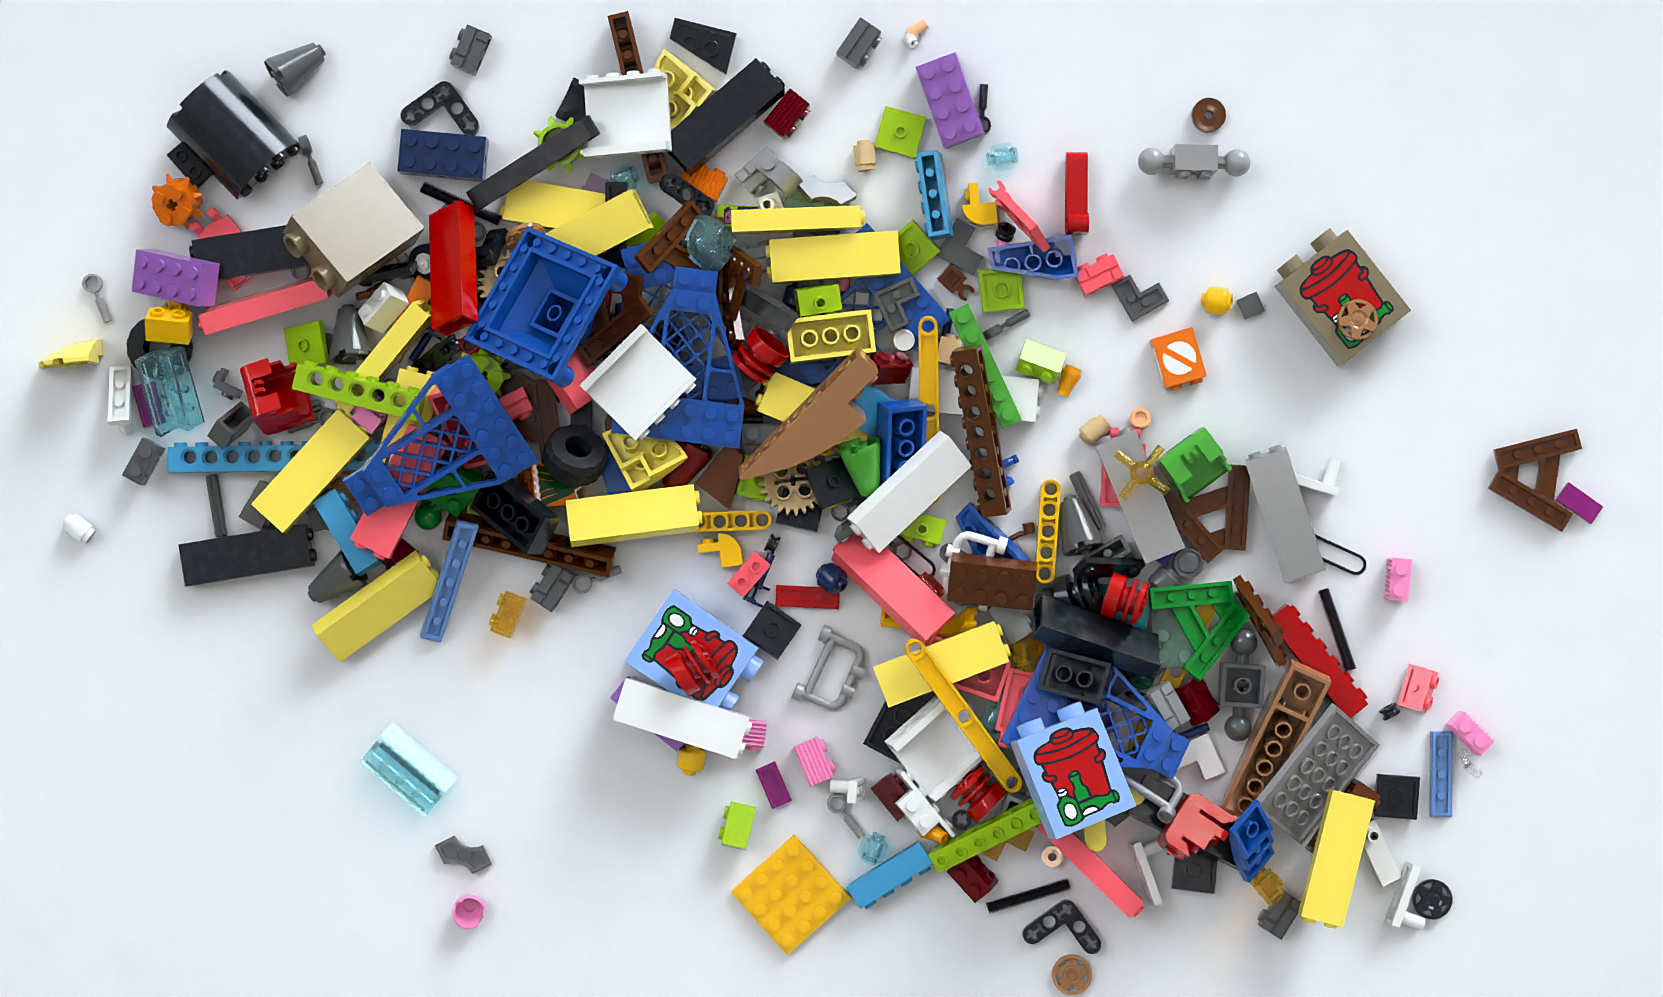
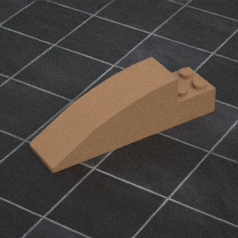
M857 346L739 466V478L746 480L791 468L828 450L867 421L865 411L854 401L863 393L862 389L867 384L869 386L872 385L878 378L876 363Z
M1290 659L1275 691L1269 692L1263 709H1261L1233 772L1220 808L1239 819L1251 803L1257 799L1285 761L1302 742L1331 684L1329 676Z

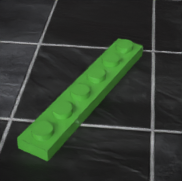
M969 304L949 312V316L964 347L982 344L993 410L1001 428H1006L1021 421L1020 414Z

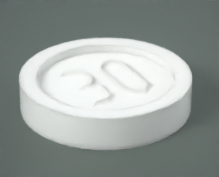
M902 329L894 335L893 342L897 349L907 351L913 347L915 338L912 332Z

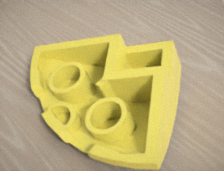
M666 49L662 51L654 69H660V72L667 74L670 128L673 130L716 93L717 90Z
M103 339L83 341L64 347L38 363V367H71L99 363V356H103Z
M611 430L602 433L632 492L642 491L688 459L683 449L674 440L650 437L634 440L630 435L611 433Z

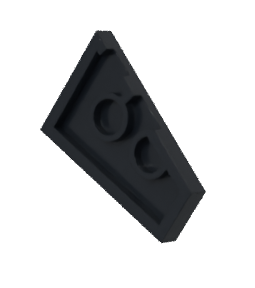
M674 18L670 40L727 75L737 33Z

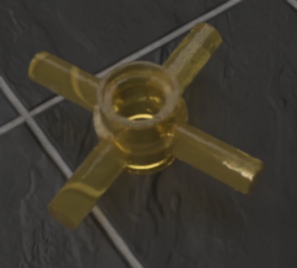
M1160 445L1156 446L1146 461L1134 462L1120 450L1115 453L1113 457L1130 469V476L1132 478L1119 494L1123 500L1126 501L1138 484L1149 483L1163 495L1168 493L1170 488L1153 476L1152 466L1165 450ZM1145 467L1148 470L1147 476L1145 478H1138L1135 474L1137 468Z

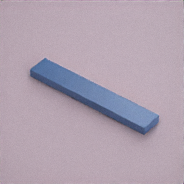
M462 520L456 521L420 633V637L423 639L437 642L442 641L479 528L478 524Z

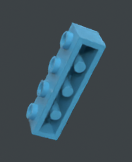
M938 150L916 153L917 161H915V167L920 176L918 188L923 196L921 208L923 215L926 217V223H924L926 236L932 240L954 237L942 154Z
M333 489L313 503L355 573L362 576L382 564V561L372 555L374 551L368 548L362 550L353 545L354 541L350 537L360 517L354 509L351 510L347 505L350 501L343 491L340 493V491Z
M918 840L847 884L846 887L860 909L863 907L868 909L877 903L875 901L881 896L886 898L894 893L893 888L900 884L902 887L913 881L911 877L917 873L921 876L931 869L930 865L933 863Z

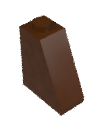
M723 447L695 482L728 510L732 507L739 479V466L743 463L744 456L741 455L743 451L741 448Z

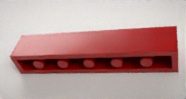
M1284 604L1272 614L1274 617L1273 622L1278 621L1284 633L1281 636L1284 644L1301 664L1330 677L1331 684L1325 695L1349 718L1355 716L1368 705L1365 700L1368 698L1361 688L1356 689L1352 684L1354 679L1347 671L1342 672L1338 667L1341 664L1334 655L1329 656L1325 651L1327 649L1325 643L1320 638L1316 639L1313 636L1312 632L1314 630L1307 622L1303 623L1298 616L1301 614L1294 605Z

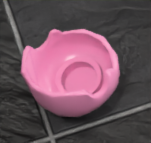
M467 894L461 896L453 906L454 922L464 929L478 927L480 921L485 916L484 902L475 895Z

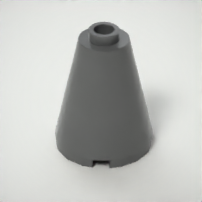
M310 43L269 57L264 61V64L271 78L276 80V85L285 96H289L325 61L323 56L326 53L320 44Z
M353 304L342 305V308L338 309L329 353V360L333 359L335 364L356 365L357 360H363L364 362L372 352L364 324L358 314L359 308H356Z
M1076 495L1065 497L1064 502L1060 504L1062 552L1064 556L1082 555L1084 551L1089 550L1091 552L1104 545L1103 538L1081 498H1076Z
M341 550L308 586V596L313 602L323 603L364 587L368 584V582H365L368 579L367 573L362 576L357 575Z

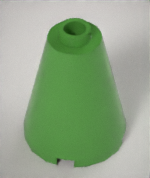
M867 436L865 441H861L860 437L842 443L840 448H838L839 455L859 494L865 496V498H868L880 487V439L876 436Z

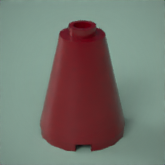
M675 441L683 449L688 459L664 476L662 481L665 485L664 488L688 485L713 458L715 452L710 447L706 450L703 447L704 444Z

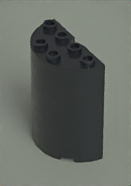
M224 70L221 75L218 73L214 74L195 88L179 104L182 109L172 113L166 126L237 200L242 196L244 198L253 191L252 187L257 183L262 184L269 177L267 173L270 170H279L284 165L286 158L289 156L294 157L301 149L296 139L228 70Z

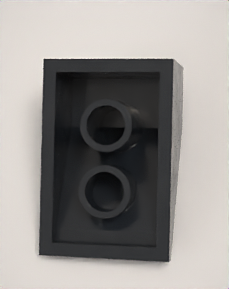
M1049 647L1037 689L1074 702L1080 701L1081 704L1103 709L1114 667L1111 663Z

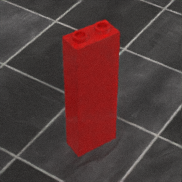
M460 200L454 201L452 204L429 215L432 330L446 336L478 322L474 207Z

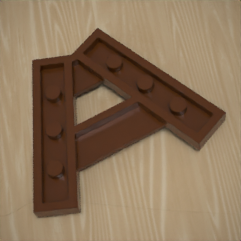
M688 200L633 258L646 273H651L662 260L674 267L718 272L715 294L718 303H722L723 217L705 216L693 200ZM689 232L700 237V256L678 244Z
M727 245L726 251L723 253V297L720 304L723 307L722 321L726 326L730 350H738L740 344L744 341L739 309L747 283L753 287H760L763 265L737 246ZM733 272L738 276V277H737V280H736V284H735Z
M624 272L628 277L625 288L619 292H613L610 289L607 291L609 293L621 294L625 309L610 320L605 298L603 299L594 315V334L577 348L589 365H593L632 333L640 324H643L654 315L642 298L644 275Z
M513 369L510 372L511 378L504 380L499 389L503 396L520 387H524L530 401L534 402L536 422L520 421L519 418L513 422L526 441L539 444L542 461L544 445L549 435L559 428L555 392L546 379L531 381L517 369Z
M1572 429L1493 449L1498 471L1488 489L1558 531L1563 532L1573 513L1554 502L1561 454L1582 449L1578 430ZM1539 460L1535 490L1517 480L1519 465Z
M1231 464L1232 470L1228 472L1227 486L1189 498L1190 501L1188 503L1182 501L1169 485L1161 490L1177 529L1207 563L1224 549L1246 551L1250 476L1246 465ZM1226 507L1225 528L1210 533L1197 519L1198 516Z
M1241 575L1233 579L1237 589L1235 593L1245 611L1251 615L1249 618L1275 665L1280 667L1286 664L1285 657L1287 655L1280 645L1284 643L1281 636L1284 633L1278 621L1273 622L1274 617L1270 610L1263 608L1264 603L1258 594H1253L1255 591L1249 581L1245 582Z

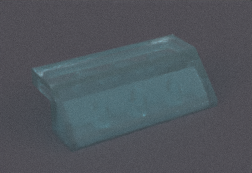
M179 346L151 351L135 360L156 436L163 437L176 428L190 431L205 422L184 347Z
M394 724L381 735L360 761L424 816L431 811L458 779Z

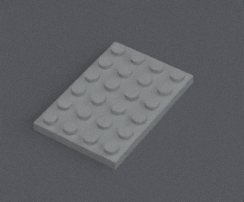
M1331 703L1256 800L1259 801L1267 818L1302 845L1322 819L1329 789L1343 792L1380 744L1342 710Z

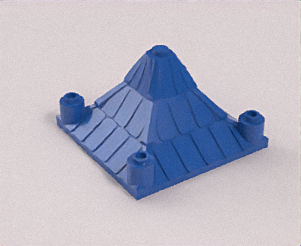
M526 227L478 312V322L471 325L464 340L479 347L484 352H491L547 378L559 387H567L574 379V371L567 366L569 359L575 349L585 343L590 337L594 315L606 296V292L609 289L613 292L623 290L627 285L628 277L621 271L622 268L614 263Z

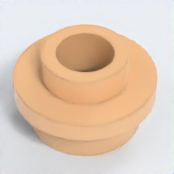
M1048 846L1042 852V861L1049 867H1056L1063 860V853L1056 846ZM1050 853H1054L1056 855V859L1050 860L1048 858V855Z

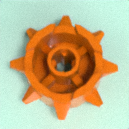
M166 174L165 185L152 186L154 191L151 198L152 209L162 224L168 227L170 225L177 226L183 224L186 229H189V220L191 218H203L204 215L200 210L203 194L195 184L192 185L190 183L189 177L185 179H172L169 174Z

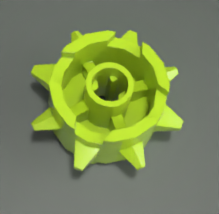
M552 116L548 117V127L544 128L543 131H534L533 133L538 138V146L571 126L574 118L570 117L565 123H557ZM583 145L549 166L547 171L550 172L555 166H564L568 172H572L573 162L579 157L586 158L582 150Z
M479 349L478 353H473L470 356L480 372H487L485 374L486 381L495 395L501 397L502 394L499 388L502 385V381L511 378V374L502 371L500 365L503 360L502 357H494ZM464 352L461 353V357L467 355Z

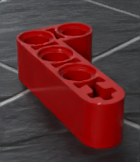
M1066 152L1065 235H1087L1089 233L1088 153Z

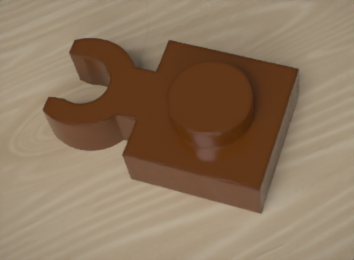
M951 263L936 278L950 293L953 294L957 290L958 296L964 301L967 300L963 295L964 290L969 289L972 293L975 292L972 286L963 284L967 278Z

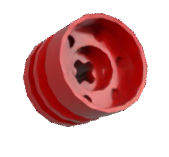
M755 327L746 337L748 345L740 344L739 350L734 351L732 354V359L753 380L766 384L770 380V376L775 374L773 366L781 367L788 359L789 352L775 336L760 327Z
M1113 573L1100 615L1114 619L1118 611H1121L1122 622L1125 623L1128 614L1132 615L1130 625L1135 626L1143 615L1148 600L1149 584L1143 582L1139 591L1137 590L1139 580L1135 579L1131 588L1127 587L1128 577Z
M695 639L690 642L695 651L691 652L686 645L683 646L686 657L682 658L675 652L664 659L669 670L689 697L701 690L698 679L702 678L707 684L711 683L707 676L708 672H710L714 679L720 677L714 660L705 647L700 645Z
M981 765L967 773L950 795L953 800H956L961 795L963 796L958 802L960 807L967 802L970 803L966 813L975 822H978L988 814L1007 792L997 781L989 786L986 784L991 777L989 773L980 778L985 770Z

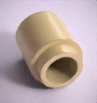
M870 140L857 141V145L853 146L855 167H858V172L875 170L876 156L874 144L870 143Z
M1102 415L1094 416L1079 428L1081 432L1079 437L1086 445L1088 443L1093 445L1098 439L1108 433L1107 430L1111 426Z

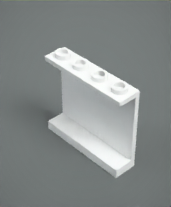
M648 69L647 73L642 74L639 71H628L627 75L619 76V73H607L606 77L598 78V75H587L586 79L579 80V84L584 86L586 116L590 115L600 131L598 136L588 142V148H583L584 157L595 159L672 151L667 74L660 72V69Z
M640 324L580 386L634 440L637 438L642 440L650 432L648 427L653 422L657 425L665 417L663 412L668 407L673 409L681 401L678 397L683 392L688 394L696 386L694 383L696 378Z
M934 696L884 741L904 768L912 775L917 785L926 792L927 797L935 802L945 797L950 788L959 784L962 778L968 772L976 769L978 763L983 760L937 696ZM961 711L958 715V719L961 722L969 718L968 711Z

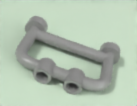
M824 624L818 637L819 641L825 643L807 685L805 686L798 682L791 698L797 701L803 698L825 709L836 710L843 706L847 698L852 699L856 691V687L853 684L856 678L859 680L862 678L865 668L861 667L864 661V651L855 642L831 632L832 627ZM836 643L852 650L856 654V659L840 691L839 697L836 701L831 702L812 692Z
M1133 750L1125 751V754L1132 752ZM1133 753V754H1130V755H1127V756H1129V757H1131V758L1134 759L1136 753ZM1153 771L1157 774L1159 780L1163 782L1168 781L1175 787V792L1169 802L1124 774L1130 788L1160 807L1157 813L1158 819L1163 823H1171L1176 816L1175 808L1184 791L1181 781L1176 776L1170 779Z

